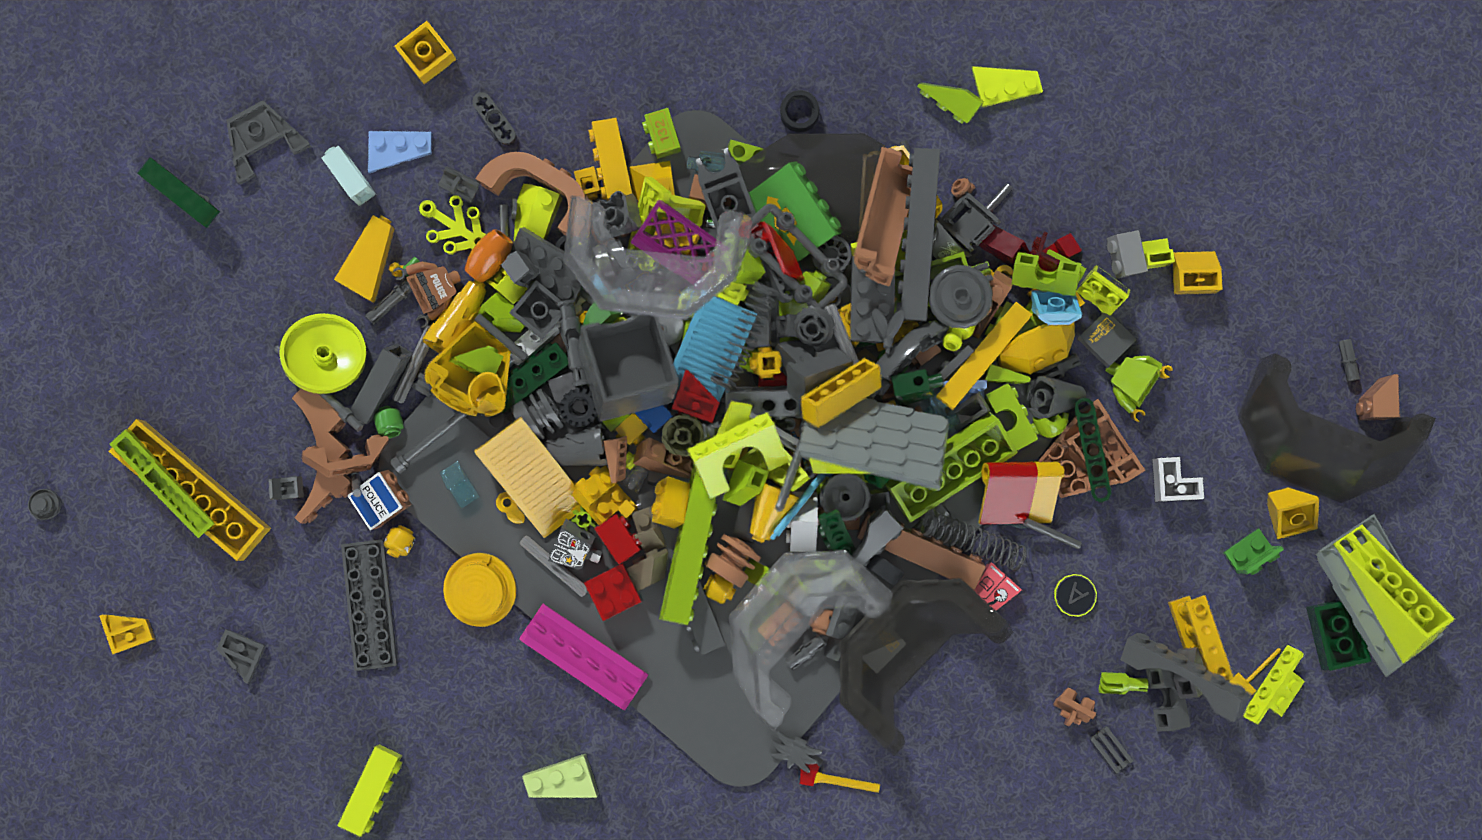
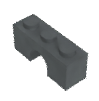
M1146 668L1149 689L1159 688L1164 697L1162 706L1153 710L1156 730L1175 731L1191 727L1186 698H1179L1174 682V672L1159 668Z

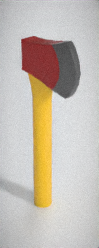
M809 755L818 761L816 764H805L810 769L809 773L800 768L799 784L813 786L814 783H828L879 793L880 784L818 772L823 761L817 755Z

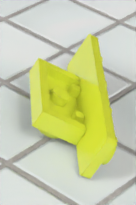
M1289 645L1286 646L1248 704L1243 716L1244 718L1258 725L1268 709H1271L1281 717L1283 716L1305 682L1293 672L1304 656V653Z

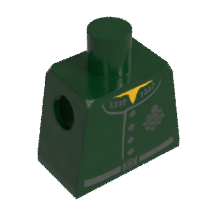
M926 369L891 377L896 398L903 406L934 397L933 388L945 386L942 373L930 376Z

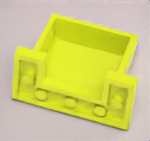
M653 177L644 178L638 203L641 224L644 223L654 205L660 199L697 226H702L706 205L701 201L671 195V192ZM658 208L656 211L658 220H661L662 217L668 218L667 213ZM655 225L647 226L645 231L654 235L656 227ZM639 230L632 231L626 255L644 272H652L654 263L659 262L630 243Z

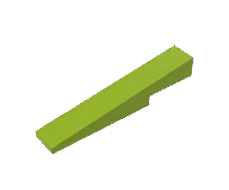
M125 429L109 444L197 538H200L215 524L130 429Z

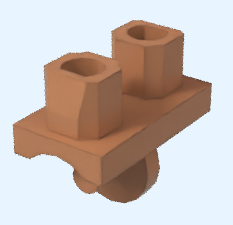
M1071 688L1065 689L1061 696L1056 698L1053 703L1054 706L1062 710L1060 715L1066 718L1064 724L1068 727L1073 722L1077 725H1080L1081 721L1088 723L1096 715L1093 712L1095 701L1085 697L1082 699L1081 704L1075 702L1077 692Z

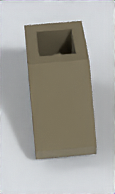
M656 548L645 554L647 558L643 555L632 561L634 565L626 568L637 592L665 578L668 558L667 548L660 552Z

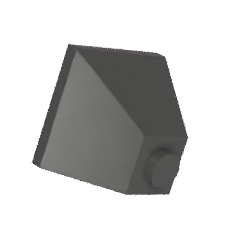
M535 281L509 314L543 340L562 317L560 307L557 306V303L561 302V300L538 281Z

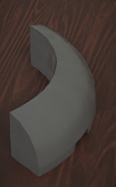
M932 319L914 328L899 339L890 348V353H885L877 361L876 365L880 366L881 388L866 398L880 402L891 386L889 382L892 380L891 377L903 372L920 351L925 352L936 344L941 343L949 326L941 323L938 319Z

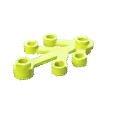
M454 195L449 200L450 205L454 209L456 222L438 211L432 201H423L419 206L420 213L426 218L434 217L450 228L439 232L435 230L428 231L426 238L430 243L435 244L439 240L463 236L467 239V241L456 244L452 241L446 242L443 248L447 254L453 255L457 251L473 249L476 245V240L486 235L481 230L480 211L476 207H470L467 210V216L472 221L473 233L466 229L462 210L463 200L459 196ZM455 199L460 200V203L457 206L453 205V201ZM426 205L431 206V209L428 212L424 211V207ZM473 210L477 211L475 217L470 216V212ZM435 233L436 239L430 240V235ZM453 245L454 249L450 252L447 251V246Z

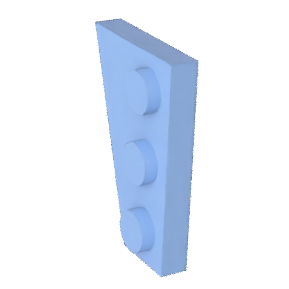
M369 131L368 173L432 154V132Z

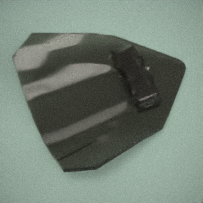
M865 133L788 134L742 163L740 168L748 190L751 192L788 163L796 161L805 168V175L809 181L816 185L820 198L824 199L829 205L831 215L836 217L841 224L840 228L843 233L836 236L843 238L851 248V243L858 242L881 149L886 146ZM828 240L827 245L833 246L834 240ZM839 241L838 244L836 245L837 248H838V247L840 246V244H841L840 241ZM846 247L840 250V253L848 252Z

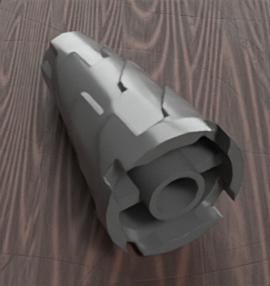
M604 423L583 427L582 430L546 440L545 443H542L560 466L590 465L595 467L608 465L603 442L609 440L610 437L609 434L603 435L602 430H607Z

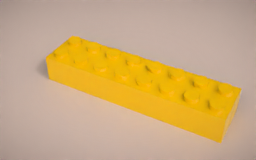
M136 419L128 429L135 434L215 522L205 534L236 561H244L270 531L271 527L146 421ZM113 448L108 451L136 476L139 475Z

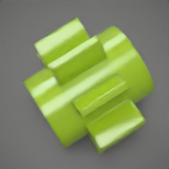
M581 506L580 512L578 510L573 511L576 518L571 521L573 523L576 522L579 527L589 531V525L595 527L597 524ZM584 514H587L588 521L584 523L581 521L583 518L582 516Z

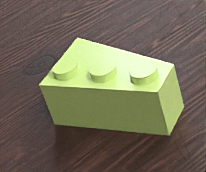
M586 754L525 773L522 776L529 797L597 798L599 795Z

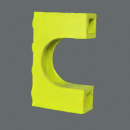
M768 413L759 415L748 422L737 425L733 429L718 434L688 449L710 499L730 490L723 474V463L727 456L736 449L742 447L758 449L769 471L789 462L776 427Z

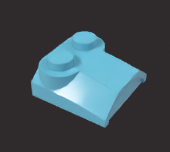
M1032 290L1031 310L1046 324L1070 325L1082 317L1076 295L1065 296L1055 292Z

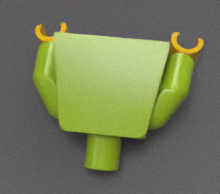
M1134 356L1133 358L1126 357L1121 365L1114 362L1108 368L1106 367V372L1114 376L1111 380L1113 393L1118 403L1128 413H1131L1132 420L1140 422L1136 418L1137 412L1145 416V412L1136 409V406L1140 408L1159 377L1163 379L1170 378L1164 373V370L1173 371L1171 366H1162L1161 362L1150 356Z

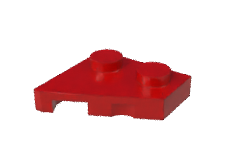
M686 369L672 409L712 423L719 406V401Z

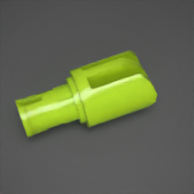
M1102 672L1098 691L1104 694L1126 695L1128 691L1147 692L1148 679L1131 678L1126 673Z

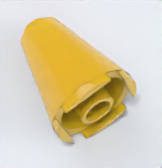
M766 482L762 492L755 497L750 533L753 534L752 539L762 543L765 540L770 541L774 529L799 499L798 496L789 492L784 509L780 512L777 511L775 505L782 488L769 486V483Z

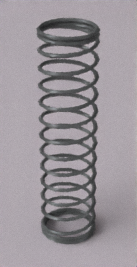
M755 282V287H752V289L773 302L748 295L768 308L764 309L747 302L745 303L765 317L744 310L741 311L746 315L766 320L768 316L760 310L770 312L772 309L763 302L775 304V300L768 295L778 297L780 293L762 283ZM738 318V320L742 321L745 324L748 323L758 327L765 326L764 323L757 318L755 320H757L762 325ZM736 325L734 326L742 332H748L749 336H751L755 340L746 339L731 333V335L736 338L746 340L745 343L748 344L751 348H747L730 341H727V343L733 346L743 348L742 351L745 352L748 356L741 355L724 348V351H727L732 355L739 356L738 358L742 360L744 363L735 362L723 356H720V358L730 363H735V366L739 368L741 371L733 370L724 367L720 364H717V366L732 371L731 373L735 375L738 379L730 378L713 371L714 374L727 378L728 384L723 382L724 379L714 375L711 376V381L729 390H735L736 384L731 380L738 381L740 380V378L734 372H743V369L738 365H747L746 361L741 357H751L750 354L744 349H754V347L747 341L754 343L758 342L757 339L751 334L760 335L761 332L759 329L752 326V328L759 332L756 333L743 329Z
M929 510L922 522L921 532L923 535L931 537L935 533L936 540L942 537L943 543H946L950 539L951 546L957 542L958 549L964 545L965 552L971 549V553L974 555L978 552L980 558L986 554V560H990L993 557L994 563L1000 560L1001 566L1007 563L1008 569L1018 571L1025 562L1027 555L1025 546L1018 545L1016 542L1011 543L1010 540H1004L1001 536L996 537L994 533L989 534L988 531H982L979 527L974 528L973 525H967L966 522L960 523L959 519H952L951 516H945L944 513L938 514L937 510ZM934 512V518L930 523L928 531L925 533L927 520ZM939 515H943L944 518L938 525ZM946 518H951L952 521L946 527ZM944 521L943 530L940 536L937 538V532L939 530V527ZM953 521H958L959 524L953 530ZM952 523L950 534L946 541H944L945 533ZM961 524H965L966 527L960 533ZM959 526L957 538L954 541V543L951 544L953 534ZM971 526L973 530L968 535V527ZM978 529L980 530V533L975 538V530ZM966 530L965 539L962 545L959 547V540L963 532ZM974 532L972 543L970 547L966 550L967 541L970 535ZM986 532L988 535L982 541L983 533ZM981 535L979 546L975 553H973L975 542ZM993 535L995 539L990 543V536ZM988 538L986 550L981 556L980 552L982 545ZM997 538H1000L1002 542L997 546ZM995 541L994 551L991 557L988 559V551L992 543ZM1004 541H1008L1009 545L1004 549ZM1003 543L1001 555L998 558V560L995 561L996 552L999 546ZM1011 544H1015L1017 546L1013 549V551ZM1010 546L1008 558L1006 562L1002 564L1003 555L1006 549ZM1023 548L1022 559L1018 566L1013 568L1017 562L1019 550Z

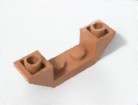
M374 435L367 439L365 444L367 456L359 454L353 456L352 459L343 460V458H337L328 463L324 447L311 446L302 451L301 458L302 462L328 478L371 470L388 444L389 439L388 436L382 437L381 435Z

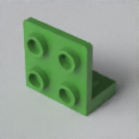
M1256 529L1223 553L1237 573L1246 575L1251 573L1253 575L1263 568L1261 565L1265 562L1271 563L1280 557L1279 553L1284 549L1282 546H1271L1261 530Z

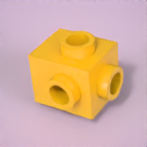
M760 347L758 352H752L749 364L753 373L760 375V378H771L773 374L780 373L782 360L778 351L771 350V347ZM762 358L766 359L765 365H763Z

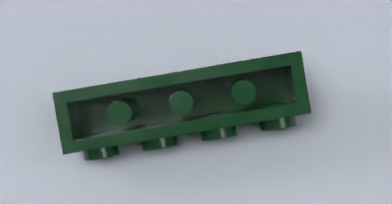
M548 343L541 349V354L537 357L535 355L531 356L524 362L526 364L520 370L516 368L508 374L503 414L507 415L510 413L511 406L521 400L526 401L530 398L529 395H534L539 389L547 385L548 380L556 378L569 368L568 356L558 343Z

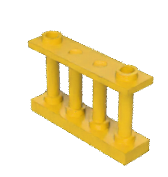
M1206 595L1192 600L1190 596L1168 602L1183 648L1198 647L1206 670L1222 675L1227 681L1234 679Z

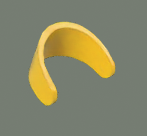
M484 372L472 380L468 389V397L472 407L476 406L478 396L490 387L500 386L501 392L503 394L507 393L506 387L498 375L492 372Z

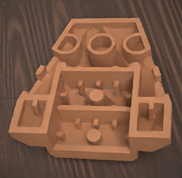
M1097 399L1093 404L1095 406L1110 485L1128 482L1144 472L1145 469L1128 446L1099 399ZM1090 404L1079 412L1082 414L1089 413L1091 410ZM1075 416L1038 461L1059 462L1063 466L1064 477L1061 479L1058 491L1060 498L1091 490L1077 418ZM1087 422L1083 425L1082 430L1086 435H1091L1095 431V426ZM1089 444L1087 446V453L1089 455L1095 456L1098 454L1099 447L1097 444ZM1094 465L1091 468L1093 476L1099 477L1102 475V466Z

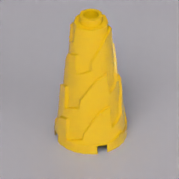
M474 279V281H468L461 292L457 293L448 308L443 310L437 321L430 326L422 338L428 347L440 354L475 321L486 294L485 284Z

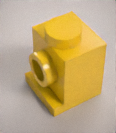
M595 167L574 171L576 182L586 193L589 201L597 199V194H601ZM591 182L593 187L586 189V184Z

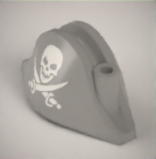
M936 219L932 255L936 259L964 252L965 257L972 256L947 233Z

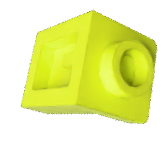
M723 274L714 295L738 306L740 301H745L749 290L746 289L747 284L733 283L731 277Z

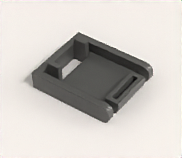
M968 192L938 220L943 228L970 252L974 250L971 246L972 244L978 246L995 229L992 225L993 223L997 225L1001 223L992 212ZM965 207H968L969 210L956 223H954L952 220Z

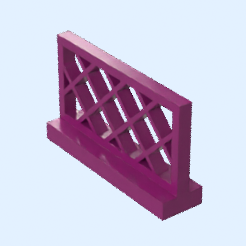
M660 199L656 202L639 231L630 242L699 291L703 290L730 250L729 247ZM658 208L667 213L668 219L658 220L656 212ZM674 222L684 224L686 231L676 232ZM669 223L672 233L662 234L660 224ZM655 225L658 235L649 234L645 231L646 227ZM698 234L701 236L704 244L694 245L692 235ZM678 236H687L689 245L680 246ZM673 237L675 247L669 248L666 246L664 238ZM709 247H717L722 251V254L712 257ZM705 248L707 258L698 259L695 249ZM691 250L693 259H685L681 251ZM708 262L710 272L707 274L702 271L699 263Z

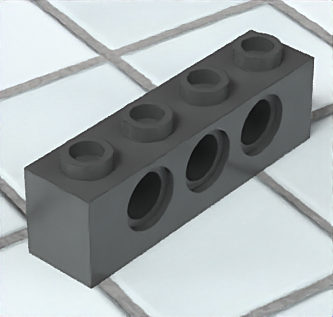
M787 386L736 387L735 390L727 388L725 390L726 412L731 401L742 403L745 400H750L753 402L751 413L758 416L768 413L774 419L787 418L786 416H795V418L803 419L802 405L798 401L792 407L785 405L786 400L794 399L787 393ZM770 399L775 404L772 407H765L763 402Z

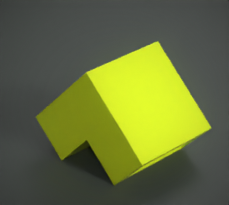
M1168 238L1142 242L1147 269L1170 266L1175 262L1173 249H1169Z

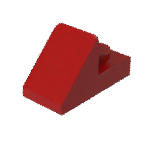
M1070 233L1056 240L1055 243L1036 255L1039 256V262L1041 263L1049 249L1068 259L1082 250Z

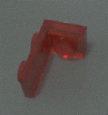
M1044 231L1041 237L1037 236L1033 241L1032 250L1029 254L1039 256L1038 264L1042 270L1053 272L1059 267L1060 260L1042 252L1048 235Z

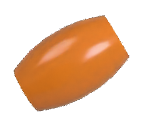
M493 229L483 236L472 249L464 270L475 280L484 283L501 269V264L511 252L512 240L501 231Z

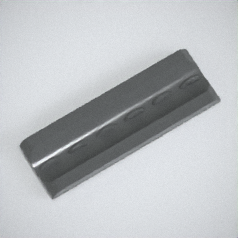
M384 539L341 544L354 671L397 666Z

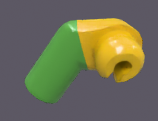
M413 257L406 265H399V263L393 262L389 266V270L393 276L402 277L403 272L401 270L393 272L395 268L406 269V266L420 261Z

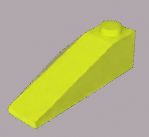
M523 184L517 199L514 241L519 228L522 227L545 240L547 239L562 201L559 193L541 186Z

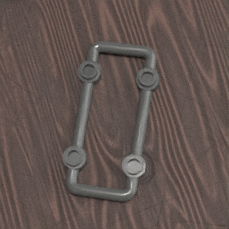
M766 204L741 228L740 234L749 245V253L753 257H761L794 291V299L798 303H806L808 306L813 307L820 306L824 309L847 286L846 277L839 271V262L834 258H827L794 225L795 219L791 213L782 212L774 204ZM769 212L777 218L776 225L780 230H788L821 263L822 273L828 277L833 276L839 282L819 303L812 298L813 293L809 286L800 285L793 277L782 272L779 263L766 251V242L760 238L755 239L749 233Z

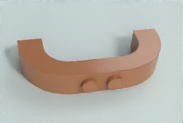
M524 152L506 153L487 163L475 178L481 183L482 187L499 196L506 184L512 179L519 176L531 177L567 198V213L557 227L563 235L581 244L589 231L592 215L588 196L580 185L571 178V174L563 168L560 170L556 169L555 165L545 158L541 160L534 155Z

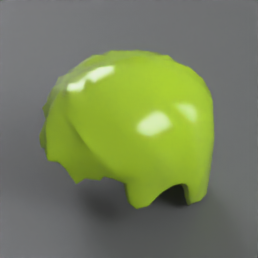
M1064 412L1061 416L1057 414L1043 419L1034 416L1032 419L1040 435L1046 438H1053L1060 435L1066 429L1069 413Z

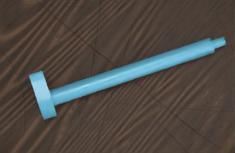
M818 474L774 529L773 535L770 537L772 540L783 532L826 476L831 478L834 474Z

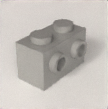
M1139 230L1107 238V249L1111 255L1112 271L1116 279L1148 271Z

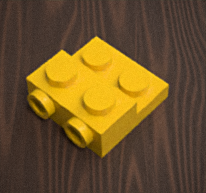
M599 466L595 467L589 473L590 478L586 480L583 477L574 485L576 489L571 494L598 525L618 512L617 508L625 500H631L619 487L618 482H611L607 466L602 468Z

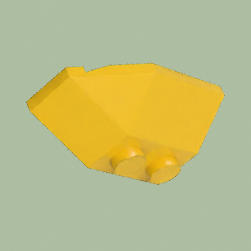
M1073 322L1070 325H1048L1045 323L1019 335L998 356L999 366L1015 372L1032 374L1051 364L1062 361L1068 357L1075 337V323Z

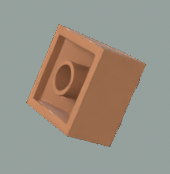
M1398 374L1379 378L1359 399V403L1356 404V414L1359 415V420H1388L1399 417Z

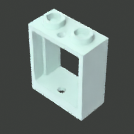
M339 145L336 148L331 147L325 152L322 160L357 205H362L376 195L351 158Z

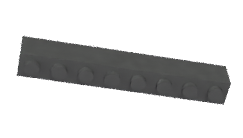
M914 148V154L909 156V166L913 167L912 175H908L907 188H911V194L906 196L905 209H909V217L904 218V230L908 231L907 239L903 238L902 251H905L906 255L905 260H901L900 273H904L903 281H899L898 294H902V302L897 303V311H904L903 321L927 322L940 149Z
M655 489L638 496L639 501L636 503L639 510L653 506L656 499ZM660 524L667 547L658 549V552L667 548L666 572H669L679 527L674 529ZM698 579L697 588H699L697 600H694L692 605L694 616L692 621H689V624L685 626L688 632H693L695 639L692 640L695 651H700L701 655L726 644L701 581Z

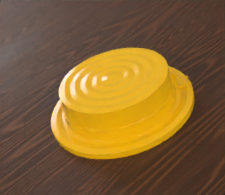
M473 553L460 558L450 567L444 580L443 592L449 610L457 619L471 626L485 627L499 622L510 612L516 599V582L511 570L502 560L490 554Z

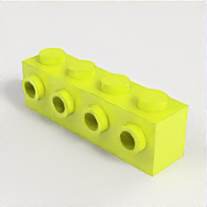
M380 744L374 747L337 826L360 837L366 832L369 833L375 822L372 818L375 812L379 813L384 803L381 799L384 793L388 794L393 782L390 780L393 774H397L402 766L400 761L401 754Z

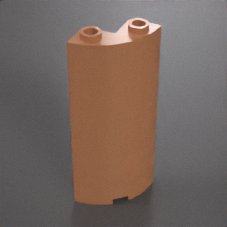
M882 147L854 254V261L858 269L866 271L865 276L880 284L890 286L904 230V218L907 217L909 210L905 209L906 196L911 194V188H907L908 175H912L913 167L899 164L902 152L896 151L893 148Z

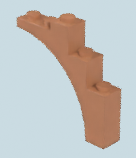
M300 389L292 399L303 410L311 424L316 439V446L318 448L324 447L328 463L337 458L347 460L350 457L348 453L351 450L333 434L334 432L338 433L341 431L346 423L338 416L339 413L318 393ZM317 471L312 491L305 505L295 516V519L302 524L311 523L318 516L317 511L321 507L325 508L333 500L332 495L336 498H341L342 496L346 498L352 492V480L346 474L328 478Z

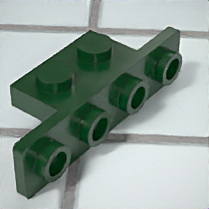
M834 510L828 514L823 513L819 515L820 525L817 527L827 549L833 550L839 565L849 559L856 549L839 510Z

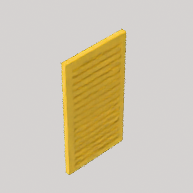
M522 417L474 451L543 538H546L562 526L565 519L570 520L574 517V510L581 511V505L571 495L576 489L575 484Z

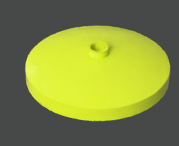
M314 314L298 320L286 331L280 345V361L286 376L299 388L318 394L333 393L348 387L360 376L366 362V345L357 327L345 318L333 314Z

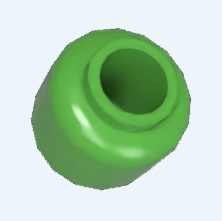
M391 406L381 407L373 417L377 433L381 436H388V439L399 436L400 431L404 428L400 411L396 408H391Z

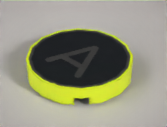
M1072 574L1065 576L1058 581L1054 589L1056 606L1061 612L1069 616L1079 617L1085 615L1093 609L1096 603L1097 592L1095 586L1083 575Z

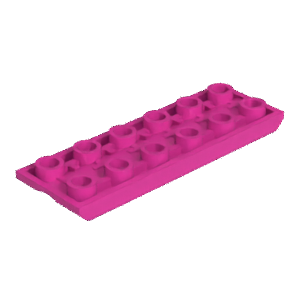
M544 603L519 638L523 643L623 710H626L649 675Z

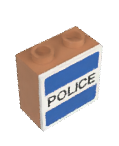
M390 470L378 472L361 485V496L355 497L353 492L347 495L370 531L380 528L412 505L408 494L401 489L397 483V477Z

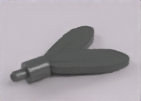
M873 309L872 320L879 334L884 339V348H886V353L889 354L890 348H892V338L903 323L904 311H897L892 316L889 324H887L882 312L878 309Z

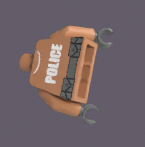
M418 262L406 266V269L395 268L393 272L398 270L403 272V276L396 279L403 280L405 277L407 278L423 314L418 315L416 321L420 318L426 320V323L420 326L421 328H425L429 320L437 319L443 310L448 308L453 300L452 296L457 293L454 284L461 281L457 271L448 273L444 266L438 267L434 263Z

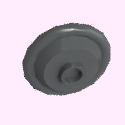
M955 265L944 269L934 278L929 288L928 301L932 313L941 323L952 328L965 329L977 325L987 316L992 306L993 292L988 279L979 270L970 266Z

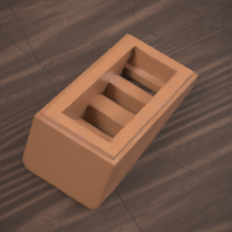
M627 436L612 438L603 442L612 483L626 478Z

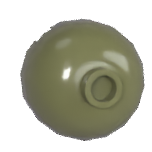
M678 413L672 416L665 423L662 431V441L665 448L674 455L690 456L688 449L703 443L704 439L701 421L697 417L686 413Z

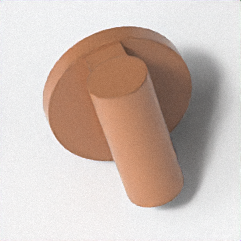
M967 178L958 179L953 183L951 193L959 200L966 192L971 194L975 186Z

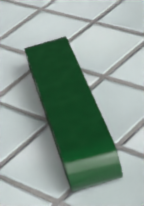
M151 157L137 172L138 175L206 228L209 227L220 213L217 208Z
M1082 398L1075 404V413L1091 494L1096 501L1104 502L1111 496V487L1095 406L1090 399ZM1083 401L1088 402L1091 406V410L1087 414H1082L1078 410L1079 404ZM1087 422L1095 426V431L1091 435H1086L1082 430L1083 425ZM1089 444L1098 445L1099 452L1097 455L1091 456L1087 453V446ZM1094 465L1102 466L1103 473L1101 476L1095 477L1091 474V468ZM1098 486L1107 488V495L1105 497L1099 498L1095 495V489Z

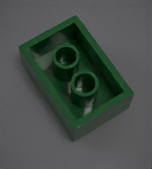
M1340 599L1306 607L1322 670L1332 671L1371 662L1369 650L1367 649L1368 645L1353 624V618Z

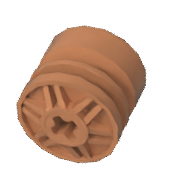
M723 534L721 538L729 544L727 547H724L717 543L716 546L723 552L722 555L711 553L704 565L734 585L742 588L748 579V575L742 570L743 567L754 570L755 566L747 561L751 557L759 562L761 558L757 556L753 548L736 537Z

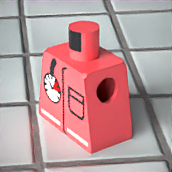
M989 562L975 590H970L977 598L969 607L978 615L986 606L992 611H996L1017 595L1021 589L992 562Z

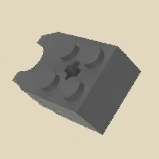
M728 147L723 149L725 167L720 172L715 173L708 170L701 157L695 159L698 166V181L716 231L749 220L757 213L740 165L731 156ZM730 197L731 200H735L734 208H730L729 205L725 206L726 198Z

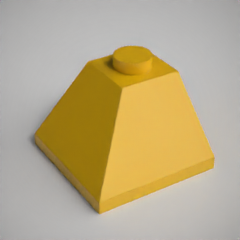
M670 161L629 167L632 192L638 200L637 204L639 203L645 177H653L668 189L671 195H675Z
M1291 488L1268 493L1267 506L1277 539L1318 529V496Z

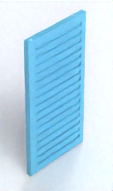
M707 291L703 292L673 363L679 384L672 403L675 401L686 369L720 402L725 388L714 383L710 378L712 375L724 379V383L728 384L727 378L716 375L713 371L731 377L732 371L721 368L717 364L734 370L735 363H730L720 358V356L737 362L739 356L724 351V348L738 354L741 353L743 348L733 346L727 343V341L744 346L746 340L736 338L731 333L747 339L749 333L742 332L734 326L736 325L750 331L753 325L745 324L738 320V318L754 323L756 317L746 315L741 310L755 315L757 313L737 306Z

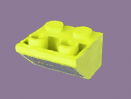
M1096 265L1076 292L1085 300L1097 306L1100 311L1111 316L1128 298L1130 289Z

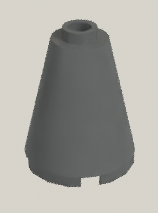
M1040 376L1030 382L1026 397L1032 407L1029 408L1030 412L1035 417L1043 419L1075 409L1076 402L1082 398H1087V395L1081 386ZM1086 401L1081 402L1078 407L1083 406Z

